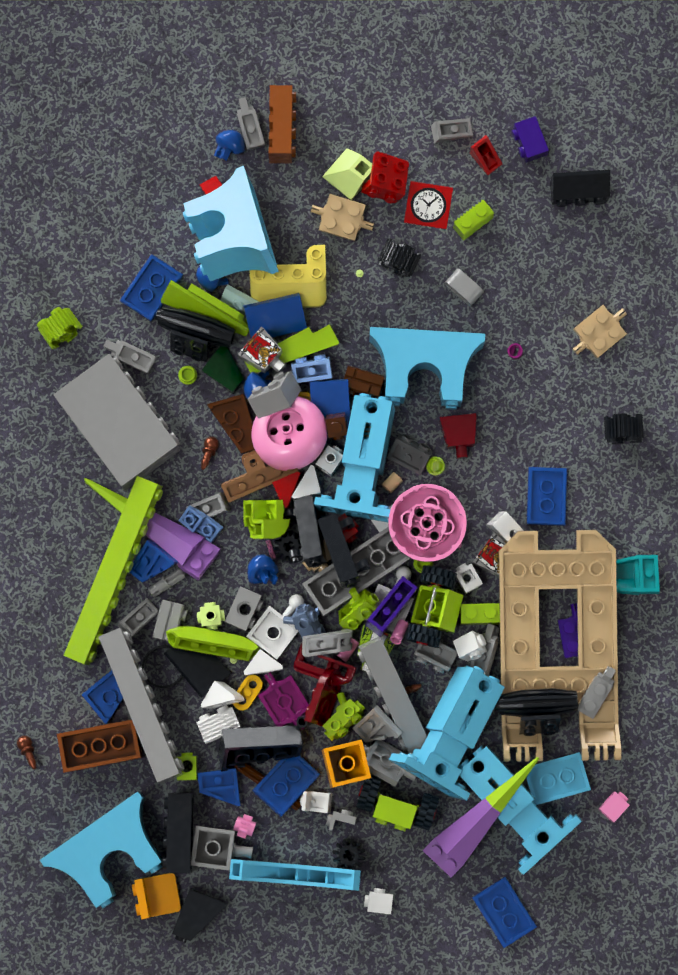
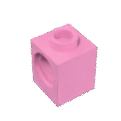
M613 792L598 810L611 822H615L630 806L627 803L629 799L621 792L618 794Z

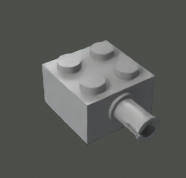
M196 826L191 866L230 871L231 859H234V857L252 859L253 847L236 845L234 843L236 831Z

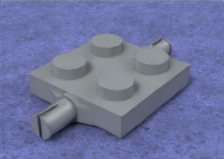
M376 740L370 747L363 744L370 773L393 786H396L399 779L403 776L414 782L416 776L389 760L392 753L400 754L402 751L382 740Z

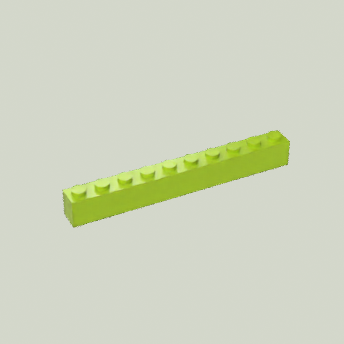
M136 477L63 656L85 665H90L95 660L97 655L95 651L98 644H101L99 636L104 635L103 631L111 621L110 614L112 609H115L118 604L119 598L117 597L120 590L122 591L125 587L126 575L132 570L133 558L140 550L142 536L144 537L148 531L147 524L149 519H152L155 514L154 507L156 502L162 497L163 486L142 477Z

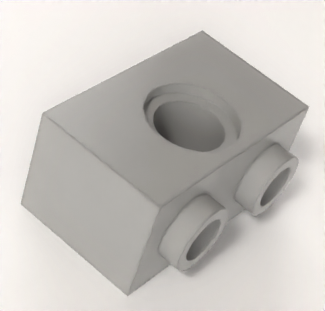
M240 586L225 623L247 632L248 628L252 629L256 621L253 618L255 612H260L264 603L261 600L262 595ZM243 605H248L251 608L248 615L240 613V608Z

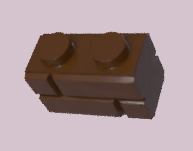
M348 366L344 379H348L349 396L354 397L356 394L365 393L371 395V398L378 399L385 376Z

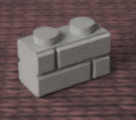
M166 600L161 601L153 633L154 639L168 642L166 631L180 627L181 622L186 621L188 610H185V605Z

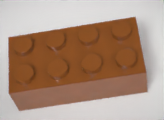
M132 719L57 734L63 773L142 759L139 736Z

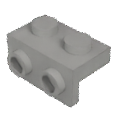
M440 643L439 648L419 644L413 656L417 657V662L423 665L429 663L434 666L433 670L443 674L444 671L449 672L457 656V651Z
M342 809L341 813L333 811V815L329 814L326 826H329V831H333L335 820L355 825L356 817L353 816L354 812Z

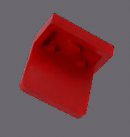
M379 151L375 152L370 179L362 186L361 193L367 194L371 198L383 199L387 203L398 202L405 196L409 168L408 161Z

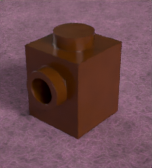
M345 412L326 415L325 421L328 438H333V440L345 438L348 431Z

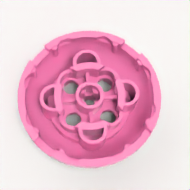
M297 396L292 406L260 419L256 416L251 431L253 447L263 462L272 468L283 471L296 468L301 469L312 463L323 451L328 435L325 417L320 409L311 401ZM290 415V418L284 421V417ZM303 425L304 430L297 431V427ZM276 429L278 430L276 435H271V432L276 431ZM285 441H292V444L285 445L284 443Z
M420 484L406 490L395 500L390 510L388 526L394 544L404 555L417 561L434 562L446 558L459 547L465 536L467 520L463 506L451 491L434 484ZM417 509H422L424 515L418 517L415 512ZM436 513L442 514L443 519L441 521L435 520L434 516ZM425 521L430 522L431 526L426 528L424 527L423 523ZM413 528L419 529L420 533L417 536L411 533ZM432 532H437L439 537L438 539L433 540L431 539L430 534Z

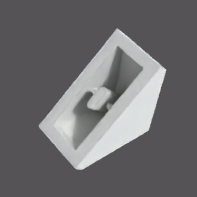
M310 465L291 496L292 500L311 494L313 497L321 495L313 465Z
M260 649L244 670V675L249 676L270 671H281L283 666Z
M214 681L201 703V708L214 709L242 702L244 697L225 682Z

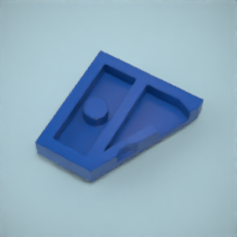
M147 540L134 560L132 570L129 573L139 581L146 582L174 566L178 561L152 540Z
M236 768L222 772L217 770L197 773L199 793L240 806Z

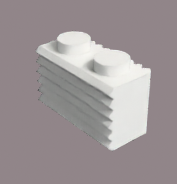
M225 705L217 709L218 713L212 716L210 713L199 717L200 721L196 723L205 744L220 739L222 729L241 728L233 707L228 708Z

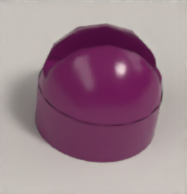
M513 343L508 347V355L512 359H519L523 355V348L521 345ZM516 348H519V349H518L517 356H514V355H515V352H516Z

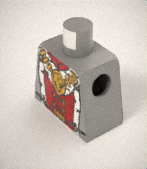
M260 327L238 353L239 359L263 373H266L270 367L279 373L286 366L279 359L282 349L263 327Z
M494 532L472 564L499 577V550L506 543Z

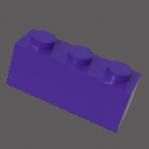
M402 576L368 618L365 626L379 637H382L416 594L418 587Z

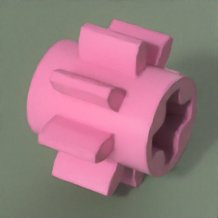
M244 814L243 818L237 817L233 828L234 831L238 832L236 836L246 839L247 835L252 837L256 822L252 821V816Z

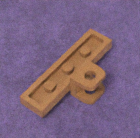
M252 450L242 455V463L247 473L222 483L221 487L229 503L299 471L297 468L283 471L272 468L267 464L265 465L256 451Z

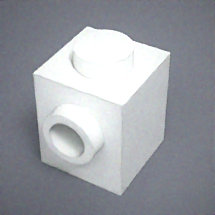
M328 445L316 462L315 467L332 477L342 462L343 451L336 446L330 447Z
M474 631L453 641L459 658L467 662L479 659L482 654L487 652L485 638L482 634Z
M374 888V892L369 891V895H365L364 907H368L367 912L391 914L393 894L385 893L386 889Z

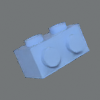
M325 354L315 355L314 359L309 360L306 357L295 359V362L291 364L292 373L297 383L329 379L333 376L330 357H326Z

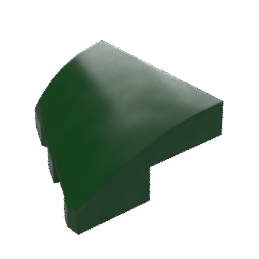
M220 346L202 369L203 373L232 394L235 393L244 380L227 347Z

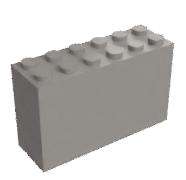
M108 354L53 395L124 491L134 485L137 476L144 478L180 451L178 446L180 442L173 432L169 434L167 431L169 429L163 418H157L156 415L158 413L151 402H145L146 397L139 386L136 388L133 386L135 382L127 371L123 373L122 370L124 368L116 356L112 358Z

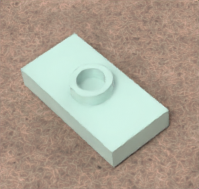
M230 285L225 287L220 300L244 315V305L259 302Z

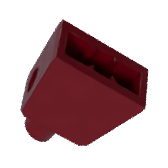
M476 413L440 417L439 423L447 449H456L457 459L468 458L467 447H474Z

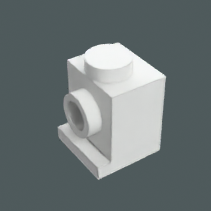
M464 563L456 568V579L465 595L482 586L483 583L472 564L467 566ZM464 575H469L471 580L465 581L463 579Z

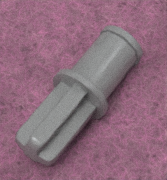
M178 568L166 577L162 576V579L148 587V590L155 598L165 590H170L171 586L184 579L185 574Z

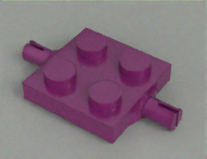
M270 671L268 675H264L270 686L258 694V697L276 726H283L287 723H293L296 726L297 718L306 711L309 704L291 675L283 680L276 681Z

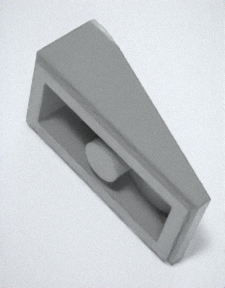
M470 118L435 121L431 125L434 143L473 137Z
M224 493L215 494L189 505L211 518L230 511Z
M146 598L118 623V627L130 633L133 638L159 613V610Z

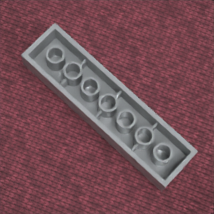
M417 509L415 514L421 517L424 515V511ZM436 513L434 518L437 521H441L443 516L441 513ZM425 521L423 523L424 527L426 528L431 526L430 522ZM389 527L350 552L354 563L367 558L371 568L358 572L360 582H357V585L351 588H356L358 593L364 589L367 590L412 560L396 547L390 536ZM413 528L411 533L417 536L420 531L418 528ZM432 532L430 537L436 540L439 535L437 532ZM334 564L329 565L302 583V586L323 618L352 599L349 593L351 588H342Z
M118 628L99 636L157 783L163 784L183 775V763L181 759L176 758L174 753L177 751L173 740H169L167 736L170 733L166 722L161 721L162 711L160 706L153 701L155 694L152 687L146 684L145 680L148 677L144 668L142 669L138 664L141 659L137 650L132 649L131 644L134 642L130 633L122 628Z

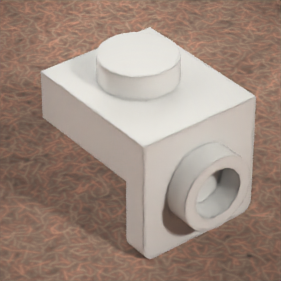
M303 792L300 799L302 811L331 813L332 793Z

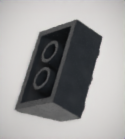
M610 169L553 173L550 181L552 205L565 207L568 204L575 203L576 206H583L587 202H594L596 205L605 204V201H608L610 197Z

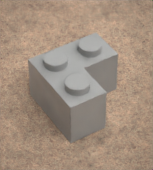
M281 371L273 376V380L268 386L254 388L251 391L252 394L248 398V402L257 418L260 419L291 407L301 388L291 371L285 373Z

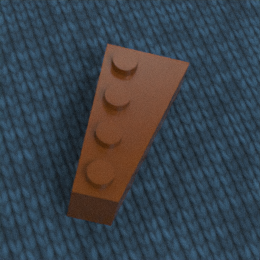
M270 85L269 163H292V158H296V146H292V139H296V128H292V121H296V110H293V103H296V92H293L292 85Z

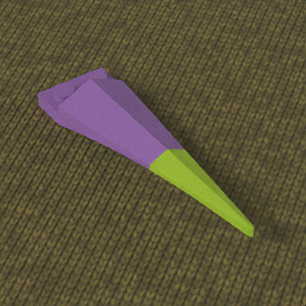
M84 478L87 485L122 514L127 498ZM157 513L154 514L152 519H149L146 536L178 561L176 565L182 571L199 580L219 555L220 548L207 541L205 537L191 532L189 529Z
M536 757L490 795L436 835L423 849V852L445 873L452 877L465 864L535 766L539 757Z

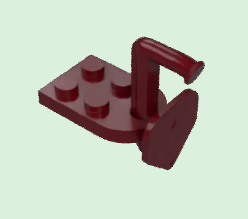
M301 643L294 661V670L319 679L312 691V700L305 711L304 720L323 727L331 718L341 685L352 681L357 668L323 655H318L317 657L328 661L326 669L305 663ZM340 666L347 668L345 676H342L339 671Z

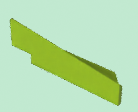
M172 280L169 282L161 298V303L173 308L184 309L214 318L236 330L235 333L242 336H247L249 333L247 319L239 311L192 283L188 290Z
M330 324L314 333L308 327L278 343V346L282 349L279 359L287 363L338 345L339 341ZM245 362V364H246V366L248 367L250 373H251V372H255V373L261 372L260 370L256 369L255 367H253V366H251V365H249V364H247V363Z

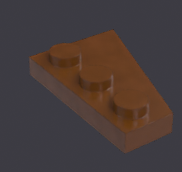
M244 394L207 404L241 454L255 450L251 438L253 424Z

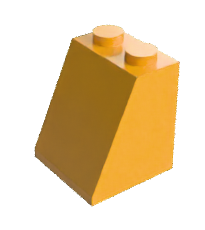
M362 739L321 750L330 788L371 778Z

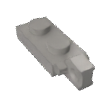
M246 97L238 99L241 109L237 110V117L247 151L264 147L265 142L253 106L248 107Z
M106 340L104 348L111 351L110 355L112 357L116 356L120 362L146 374H149L157 358L125 341L117 340L116 343Z
M488 624L486 632L482 633L486 640L485 647L487 652L482 654L479 659L472 660L470 664L472 668L477 666L485 671L484 674L488 677L499 643V627Z
M607 666L603 674L599 672L597 676L595 675L578 704V711L594 719L613 687L615 681L611 678L616 671L615 669Z

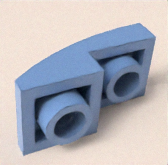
M188 506L179 519V522L191 532H198L210 543L214 542L223 529V526L192 506Z

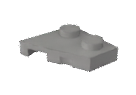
M378 705L352 728L365 743L373 742L374 740H385L387 737L393 736L398 738L403 733Z

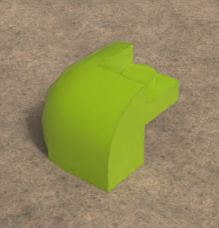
M283 500L243 501L244 527H248L250 538L274 539L281 537L286 532L290 519H283Z

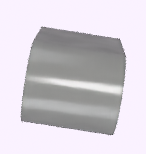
M458 268L444 282L468 306H472L484 293L479 285Z

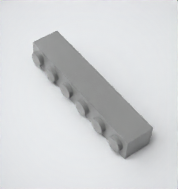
M377 637L358 646L360 652L357 654L361 662H366L368 669L365 671L370 681L373 679L375 681L376 687H374L378 698H383L385 704L382 707L386 715L390 714L392 722L403 732L400 735L401 739L398 740L402 749H407L409 754L414 749H421L427 735L382 639Z

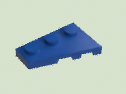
M112 670L82 694L105 724L109 722L123 700Z

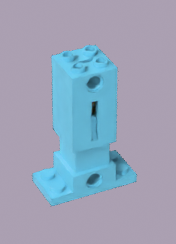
M360 393V396L354 395L342 457V464L345 467L342 486L337 485L334 500L328 495L315 497L314 505L318 511L341 515L345 513L347 516L388 522L391 509H389V506L378 504L379 497L375 491L378 475L383 476L395 414V407L390 398L379 396L378 399L371 398V395ZM377 409L375 413H370L371 410ZM360 498L358 503H353L354 499Z
M468 665L457 667L426 726L430 732L421 749H414L413 753H408V755L402 752L400 754L392 753L389 758L391 762L449 797L467 800L470 793L464 790V785L456 782L462 771L458 768V765L467 748H474L505 688L499 684V679L493 676H486L484 674L485 671L477 666H474V668Z
M481 745L473 753L475 757L471 761L466 759L458 766L462 770L459 776L481 800L514 776L488 745L485 748ZM476 761H481L484 764L483 771L475 770L474 763ZM521 784L498 818L505 826L509 823L524 839L522 845L531 854L530 856L526 854L518 862L520 864L518 870L524 875L582 820L577 814L574 816L569 814L562 821L563 826H561L551 815L547 817L533 802L535 797ZM540 832H546L549 838L546 841H540L537 835Z

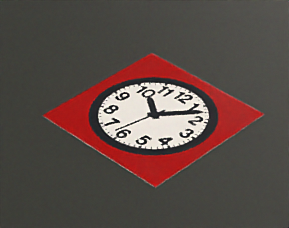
M410 181L404 223L447 229L453 188Z

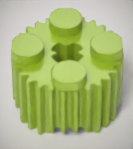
M57 307L51 311L52 316L42 319L37 323L39 332L51 349L58 348V344L67 341L68 343L78 336V329L83 327L70 308L61 309V307Z

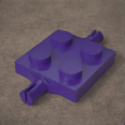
M575 603V608L574 604H570L572 616L557 620L564 659L578 658L577 603Z

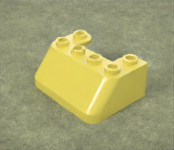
M313 245L307 250V264L277 265L279 272L274 274L261 270H249L251 298L261 302L299 293L303 308L323 306L327 300L325 245Z

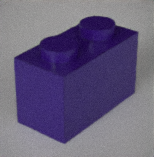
M536 116L514 123L512 136L515 141L518 140L520 157L525 158L526 163L548 155L549 150Z

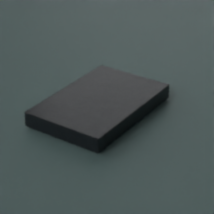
M173 647L164 653L201 698L208 693L214 681L222 682L231 674L216 655Z

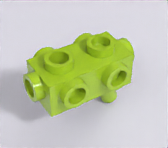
M356 588L349 590L352 599L338 611L339 624L344 629H357L362 621L368 619L376 610L379 598L366 589L358 593Z
M344 692L337 694L340 703L336 708L337 712L323 725L327 730L324 734L331 741L343 738L348 733V729L353 724H357L364 714L363 710L365 707L358 700L356 702L351 699L347 701Z

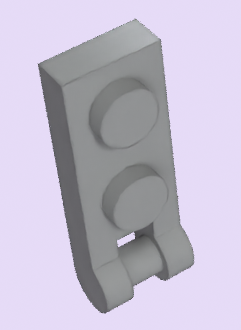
M342 629L336 632L303 636L302 655L310 657L352 650L350 638L353 631Z

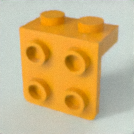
M174 873L134 880L135 884H132L133 895L138 898V904H135L137 916L141 915V919L175 913L181 910Z

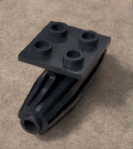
M162 307L161 310L158 309L155 316L159 326L171 331L170 351L180 356L191 357L195 361L207 362L208 344L231 347L236 330L214 318L192 311Z
M564 689L518 690L501 694L495 705V711H499V715L521 717L519 735L534 736L544 733V735H554L559 732L560 714L578 710L577 691Z

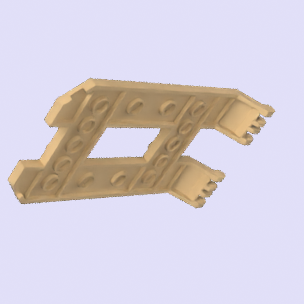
M576 530V550H538V531H517L499 550L501 685L505 687L502 694L528 689L555 688L577 691L579 704L595 675L597 676L599 672L603 674L607 666L612 667L616 670L611 678L615 682L594 719L579 711L581 760H589L588 746L595 747V761L600 760V746L603 748V760H608L609 758L607 746H614V759L621 760V741L618 724L616 549L597 530ZM539 589H577L578 666H540ZM501 715L503 762H509L511 759L509 747H516L517 762H521V747H524L525 762L530 761L529 747H536L535 758L539 757L538 761H543L542 734L534 736L519 735L521 717Z

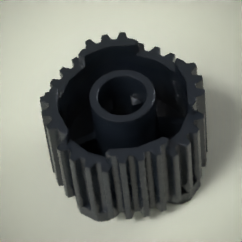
M388 238L378 257L377 265L384 269L390 268L394 270L393 274L404 278V276L410 277L413 275L421 254L414 253L415 249L407 244H395L393 239Z
M622 413L613 414V418L604 417L605 440H607V443H612L613 445L623 444V440L630 441V443L642 442V438H644L642 414H636V417H631V415Z

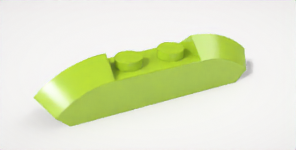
M180 626L166 631L168 643L173 648L244 661L253 659L261 649L254 642L243 636L209 630L207 628Z

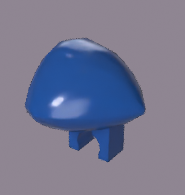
M226 130L216 136L215 140L218 146L214 156L227 161L230 152L236 155L245 151L244 139L238 131Z
M200 266L197 268V280L206 291L212 293L218 286L229 284L228 279H222V277L210 282L208 276L203 275Z
M268 371L266 373L260 372L257 374L251 372L243 386L244 395L247 399L252 394L251 391L254 388L268 386L271 380H265L266 376L269 375Z
M261 554L251 559L247 569L250 583L267 584L268 580H270L275 585L278 580L276 575L279 572L278 567L269 556Z

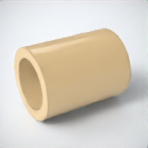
M393 472L381 485L389 493H392L403 480Z

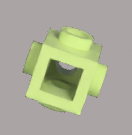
M216 602L204 603V607H200V612H197L198 624L201 623L203 628L209 630H218V627L222 626V621H225L224 609L221 610L220 606L216 605ZM209 612L214 613L213 619L207 618Z

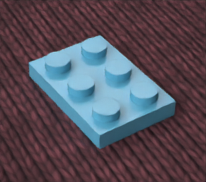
M580 752L536 764L526 777L530 792L535 797L533 802L536 805L591 790Z

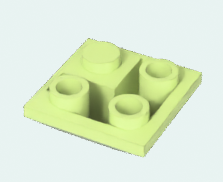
M346 149L323 175V178L348 199L353 200L362 189V186L370 179L372 163L362 155Z

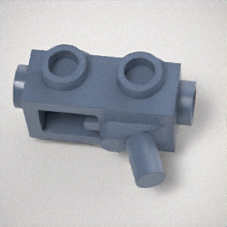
M301 604L296 608L292 617H283V624L295 625V629L299 631L302 639L303 636L326 633L323 625L318 621L315 609L310 604Z

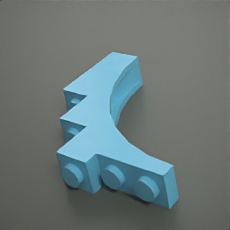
M231 859L229 879L359 891L361 870Z

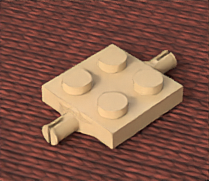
M330 194L324 208L312 205L311 213L321 215L319 231L355 241L357 233L361 228L372 231L374 223L364 221L365 204Z
M604 305L599 307L573 329L580 339V343L573 348V351H576L575 353L578 355L586 348L596 358L601 356L627 334L619 323V320L627 315L626 312L620 315L625 310L621 309L613 315Z

